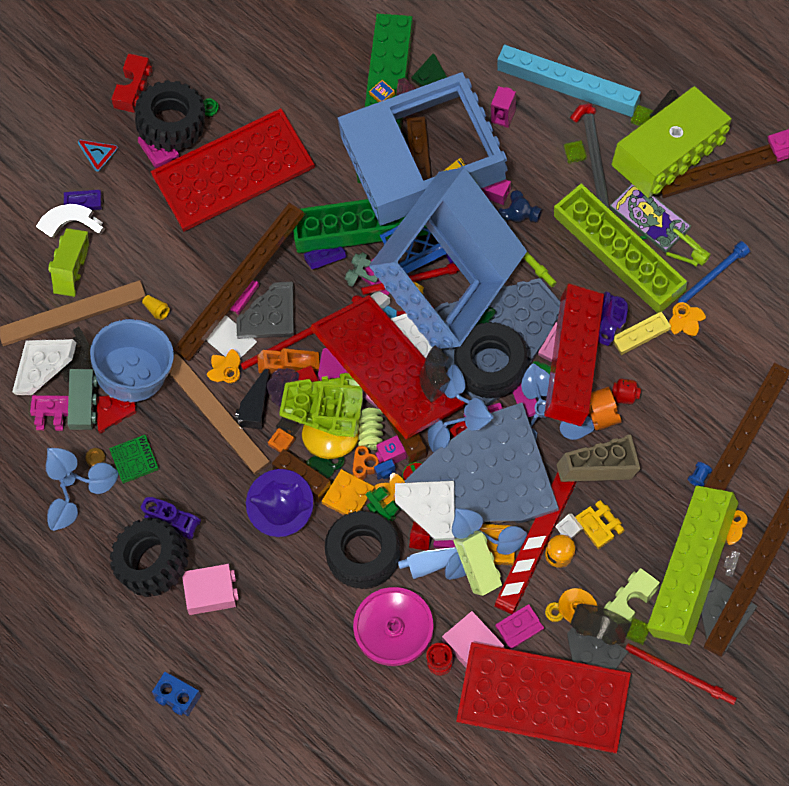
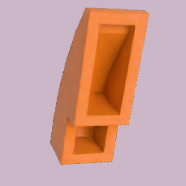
M283 348L281 351L262 350L257 356L259 373H262L264 369H269L270 374H294V372L310 365L314 371H319V352Z

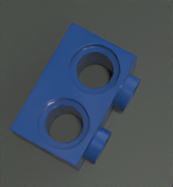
M167 672L163 673L152 691L157 703L162 706L166 704L171 706L172 711L181 716L182 714L189 716L201 697L199 690ZM165 688H172L169 694H162ZM182 697H188V698H189V700H188L187 703H185V704H180V703H179V701H180V699H181Z

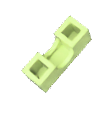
M641 568L637 573L634 571L627 580L629 583L625 588L623 586L620 587L615 594V600L613 602L609 601L603 609V619L622 633L635 618V611L627 605V602L632 598H640L647 603L659 589L660 582Z

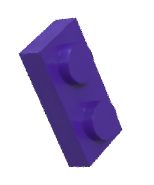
M101 190L64 192V205L75 204L90 210L102 209Z
M342 247L313 250L304 253V259L311 269L346 258Z

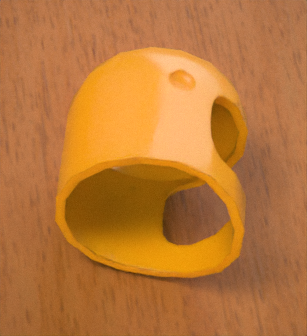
M561 534L551 538L545 550L546 561L550 565L559 568L570 564L575 554L576 547L574 541L570 537ZM547 551H548L549 556H550L553 560H555L556 563H553V562L550 561V559L548 558V555H547Z

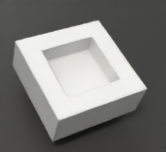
M572 513L568 514L555 526L561 535H566L571 539L584 529Z

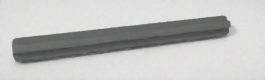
M591 113L585 114L584 124L597 198L610 209L594 115Z

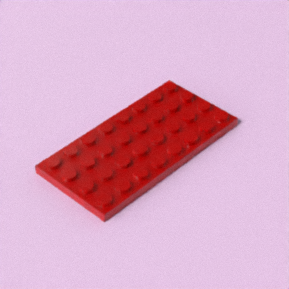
M280 108L150 172L184 232L315 168V165L283 110Z
M370 295L311 325L310 329L405 439L412 437L463 408L465 404L463 401L457 399L456 396L448 398L443 390L444 379Z
M471 642L456 723L617 754L631 673Z

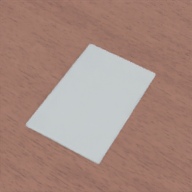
M226 315L206 339L225 357L231 349H234L241 358L257 343L253 338L237 339V324Z

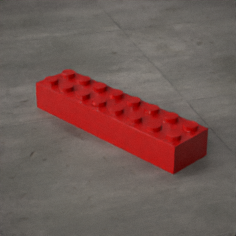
M568 283L561 296L544 412L546 417L582 426L589 414L604 299L603 293Z

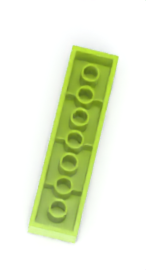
M583 184L577 186L554 206V217L656 313L663 312L686 292L687 281Z
M702 486L695 487L647 626L653 637L691 645L738 506V501L733 492Z

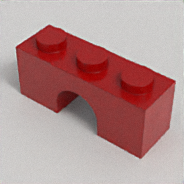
M128 53L123 66L125 78L132 79L133 81L128 85L117 84L111 100L115 109L135 113L136 101L139 99L141 92L145 91L147 86L146 80L148 76H151L152 66L150 65L149 58Z

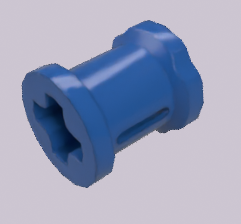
M697 462L695 465L696 469L688 477V481L694 486L703 487L707 475L712 472V469L702 462Z

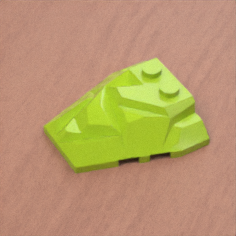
M342 373L339 378L328 379V376H324L321 381L311 382L310 379L285 383L279 414L282 417L335 436L355 437L359 429L364 390L349 373Z

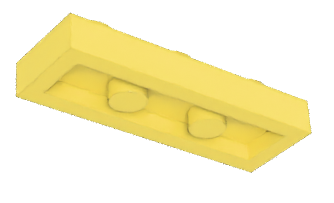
M659 312L615 335L612 342L620 354L623 355L669 331L671 325L663 313Z

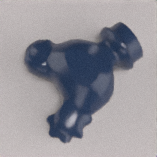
M518 190L511 193L510 199L512 203L509 208H499L498 213L504 220H511L516 223H520L525 219L537 223L542 209L538 208V206L531 207L528 200L523 197L522 192Z

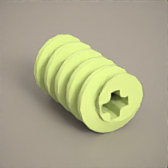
M365 408L361 412L359 423L360 441L358 445L365 446L368 450H377L376 445L383 442V439L378 438L383 436V432L379 430L383 429V425L380 424L383 422V417L380 415L384 413L380 409Z

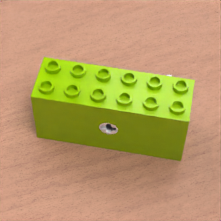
M694 86L618 142L611 165L647 198L653 194L657 195L666 184L670 185L679 174L683 175L691 165H696L704 155L708 156L716 146H721L726 141V134L730 129L729 125L732 118Z

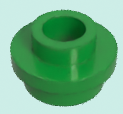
M208 98L203 101V104H205V116H213L218 112L219 106L215 100Z

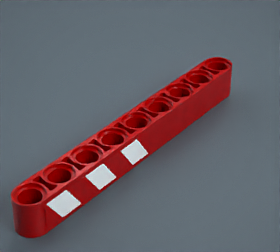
M557 472L551 488L559 511L535 518L498 595L495 608L511 615L515 613L577 481L561 482Z

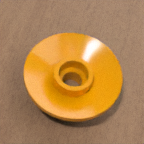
M578 588L569 589L559 598V611L564 619L572 624H588L597 614V603L593 596L585 590Z

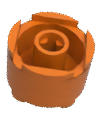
M609 386L591 392L589 414L595 431L622 423Z

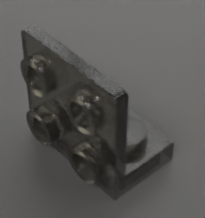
M80 327L73 329L75 337L72 339L76 342L73 359L60 370L65 382H69L70 369H93L90 356L91 346Z

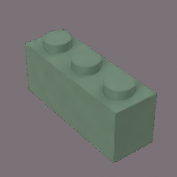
M70 369L68 427L70 430H93V424H96V412H93V407L97 405V394H94V387L98 386V382L93 369Z

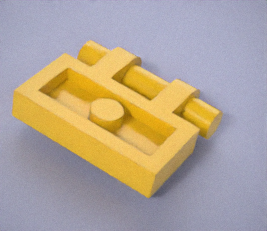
M601 500L595 504L598 508L596 512L590 506L575 516L584 528L583 531L597 549H600L614 539L612 530H615L619 535L625 531L621 526V521L613 516L609 506L604 505ZM605 517L609 524L605 525L600 518Z

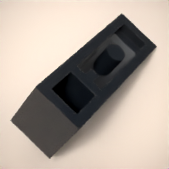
M264 369L240 402V409H236L235 419L238 420L240 427L263 429L270 383L269 369Z

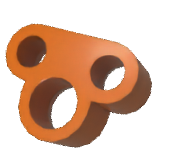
M365 446L356 448L353 462V476L364 480L367 474H375L374 466L367 467L365 465L367 461L372 460L376 462L374 466L379 465L378 458L373 454H369L368 448Z

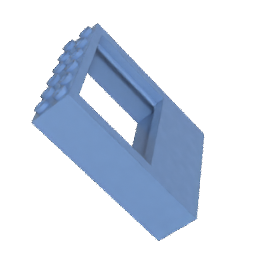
M463 72L337 117L341 139L380 226L405 217L435 178L423 181L396 120L460 96L489 156L462 167H465L480 189L506 179L505 172L508 171L505 163L507 161L504 151H500L497 136L493 137L492 126L489 121L486 122L485 111L483 107H479L477 94L475 92L472 93L471 82L469 78H465Z
M465 167L438 172L370 263L369 267L374 272V275L383 283L385 289L394 297L396 303L405 311L407 317L416 325L418 331L427 339L429 345L434 349L460 347L527 250ZM424 225L470 283V286L445 321L441 319L398 264L399 259Z

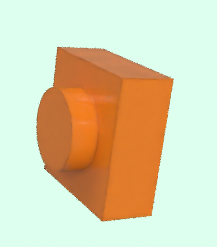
M278 428L268 441V446L278 452H281L283 449L287 451L295 441V438Z

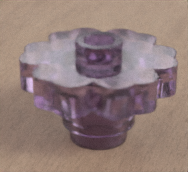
M279 368L272 374V379L267 383V390L272 395L271 401L277 406H281L285 383L300 381L298 380V372L290 368Z

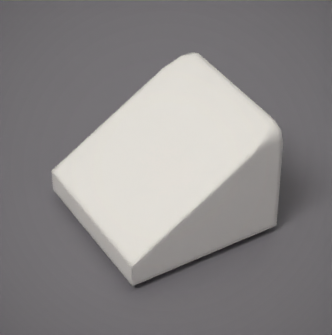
M380 291L371 295L382 310L390 304V298Z

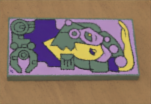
M633 184L610 205V209L643 236H646L649 241L664 253L668 252L681 239L673 232L674 228L683 235L691 229V225L653 195L647 198Z

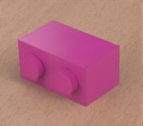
M498 86L491 103V123L509 128L516 111V91L508 87Z

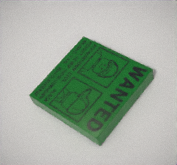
M146 435L109 448L123 484L159 470Z

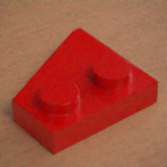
M110 396L97 397L99 433L105 432V429L113 424H119L124 418H129L136 414V402H124L113 397L110 398Z

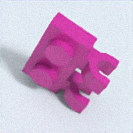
M32 395L30 413L31 416H35L34 425H36V430L44 431V417L54 416L53 425L55 430L63 431V417L68 416L69 396Z

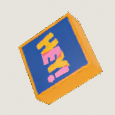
M381 80L369 91V95L379 103L393 97L395 91Z

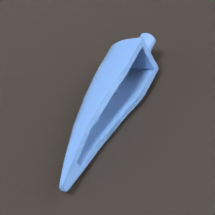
M454 547L427 550L408 555L407 559L398 561L399 568L410 567L412 577L416 579L445 568L448 560L457 552V549Z

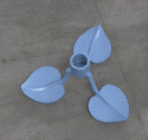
M534 363L526 370L521 384L522 392L527 399L538 397V402L535 404L536 414L530 423L531 427L538 417L546 418L544 416L546 401L542 400L541 396H547L550 377L545 370ZM587 416L582 426L562 421L560 431L565 438L577 440L593 432L594 425L590 417ZM531 428L536 441L537 432Z
M455 364L450 366L444 377L443 390L448 398L456 396L457 399L468 403L464 409L466 417L447 421L444 424L440 420L429 427L428 442L433 452L440 447L446 448L450 441V433L448 428H446L448 425L465 421L469 430L476 431L486 426L494 418L481 399L473 398L468 400L460 395L465 390V380L462 372Z
M47 448V475L61 482L60 487L65 496V501L58 498L50 505L47 514L49 528L53 531L71 525L77 517V507L74 503L69 502L66 486L72 485L75 479L89 483L88 489L90 492L101 494L108 491L115 484L118 478V471L107 463H97L90 468L88 472L89 479H85L72 472L77 467V458L73 453L61 448Z
M456 508L452 524V534L454 537L464 539L470 534H474V531L482 532L479 530L483 524L482 516L469 509ZM509 526L502 530L498 540L482 532L489 541L496 545L498 544L497 552L502 555L512 554L517 551L527 537V532L518 526ZM458 552L450 557L446 565L445 577L449 580L466 576Z

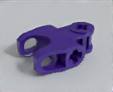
M607 291L604 293L598 342L609 346L614 340L617 327L619 329L622 328L626 322L628 305L624 298L613 296ZM601 334L607 335L608 339L603 338Z
M145 498L140 507L145 514L144 518L152 517L166 521L181 536L188 539H193V533L197 525L201 523V520L195 515L180 511L173 504L157 498ZM148 503H156L157 507H148V510H146V505Z

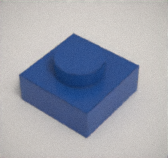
M392 459L374 466L375 475L378 480L382 478L388 479L392 473H396Z

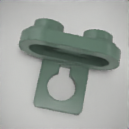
M363 252L355 253L351 261L354 269H349L344 279L347 280L348 285L353 287L358 276L373 283H376L378 279L375 275L369 276L363 269V266L368 267L372 262L365 259L367 254Z

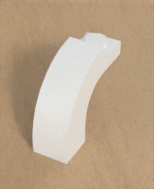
M75 204L61 205L50 210L36 226L52 238H55L65 224L72 221L83 222L99 234H102L105 230L101 226L103 222L96 217L91 219L94 213L92 210Z

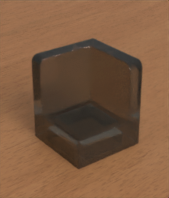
M282 417L276 425V430L280 428L294 437L302 424Z

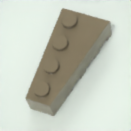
M631 434L621 439H612L604 444H595L590 448L585 447L567 452L556 464L561 482L631 480L640 470Z

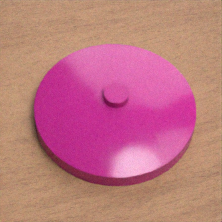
M399 587L383 588L370 594L358 607L353 623L355 639L361 651L372 661L386 666L404 665L420 657L428 648L434 629L432 614L426 602L416 593Z

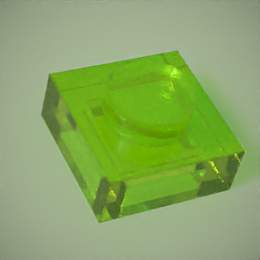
M638 105L631 118V123L641 126L655 115V111Z
M582 140L564 144L568 163L586 160Z
M632 618L625 633V638L643 645L649 633L647 629L648 624Z

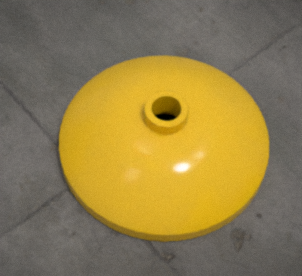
M304 425L302 440L304 446L311 454L324 459H335L348 454L354 449L358 443L360 433L358 429V434L355 437L335 436Z

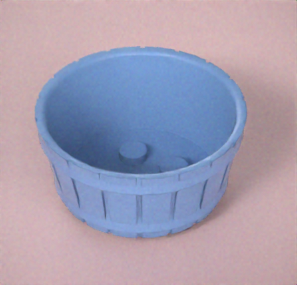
M134 319L113 322L98 332L99 334L93 339L90 356L91 364L100 387L109 396L124 402H138L154 395L163 385L171 370L174 359L173 347L166 334L151 323Z

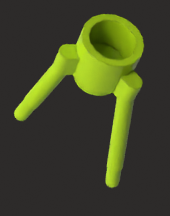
M674 228L673 232L694 248L691 254L693 260L670 252H666V255L690 263L695 267L698 264L703 266L711 253L703 249L689 235H683Z

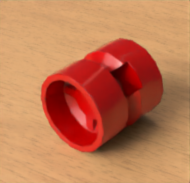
M435 643L428 648L426 654L428 669L437 676L449 673L453 667L451 648L444 643Z

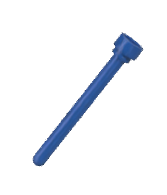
M742 241L734 246L733 253L680 297L678 303L689 301L737 258L747 256L750 253L748 246Z

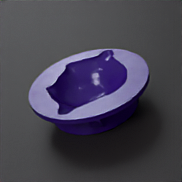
M286 469L271 470L259 476L251 485L246 498V510L251 523L259 531L272 537H285L301 530L309 521L314 506L313 493L306 480L299 474Z

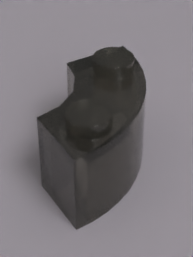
M436 345L429 351L419 376L421 388L431 402H434L445 393L450 382V378L446 375L444 368L449 357Z
M578 604L570 625L582 636L596 637L608 645L624 643L632 622L608 609L594 605Z

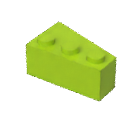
M66 228L64 235L60 236L59 247L55 249L54 260L50 261L48 269L51 272L53 293L75 297V281H80L81 275L78 274L80 266L84 265L89 247L87 231Z

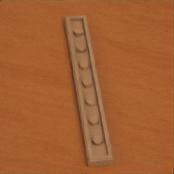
M139 280L1 326L0 339L2 345L6 346L142 301L145 293L141 281Z
M176 353L169 372L170 376L253 474L259 473L270 464V461L179 354Z

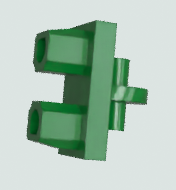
M384 486L368 491L365 494L370 500V503L366 505L370 512L378 513L389 521L397 518L395 515L401 508L396 505L394 500L388 505L384 502V499L390 495Z

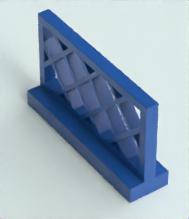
M398 226L380 234L384 245L387 242L385 237L393 234ZM422 228V230L428 231L426 241L415 238L410 244L409 250L405 251L407 252L406 259L398 263L406 274L447 254L439 243L432 244L428 242L431 234L428 228ZM414 241L424 244L421 252L411 251Z

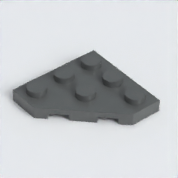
M293 282L273 283L264 295H260L244 314L237 317V339L294 336Z
M714 577L701 612L706 641L734 591ZM750 603L724 654L756 611L757 605L754 603Z
M574 624L567 633L572 662L617 670L628 654L626 649L588 624Z

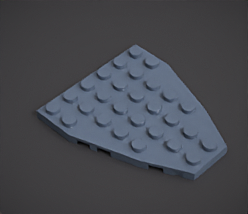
M540 278L529 282H517V285L507 287L503 285L489 305V307L496 310L494 317L489 322L501 323V325L509 326L523 339L527 350V367L538 354L557 322L560 301ZM458 301L450 304L448 302L443 303L434 310L445 321ZM455 347L441 349L444 361L441 364L447 371L454 364ZM488 348L478 352L472 361L482 371L496 372L508 364L509 358L498 349ZM467 389L464 390L471 400L479 398L486 406L500 398H482L475 394L473 395Z
M523 403L492 412L491 414L494 418L479 430L471 431L466 428L451 439L446 448L440 447L405 480V483L454 481L455 509L463 508L475 511L482 516L483 523H523L559 511Z

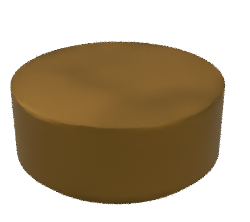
M99 448L90 449L85 456L86 462L90 467L97 463H105L106 460L104 452Z

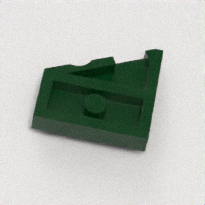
M432 54L411 77V81L422 87L447 78L436 55Z

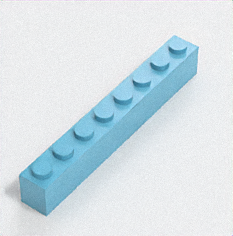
M507 45L503 46L497 59L498 71L630 117L634 116L640 103V91Z

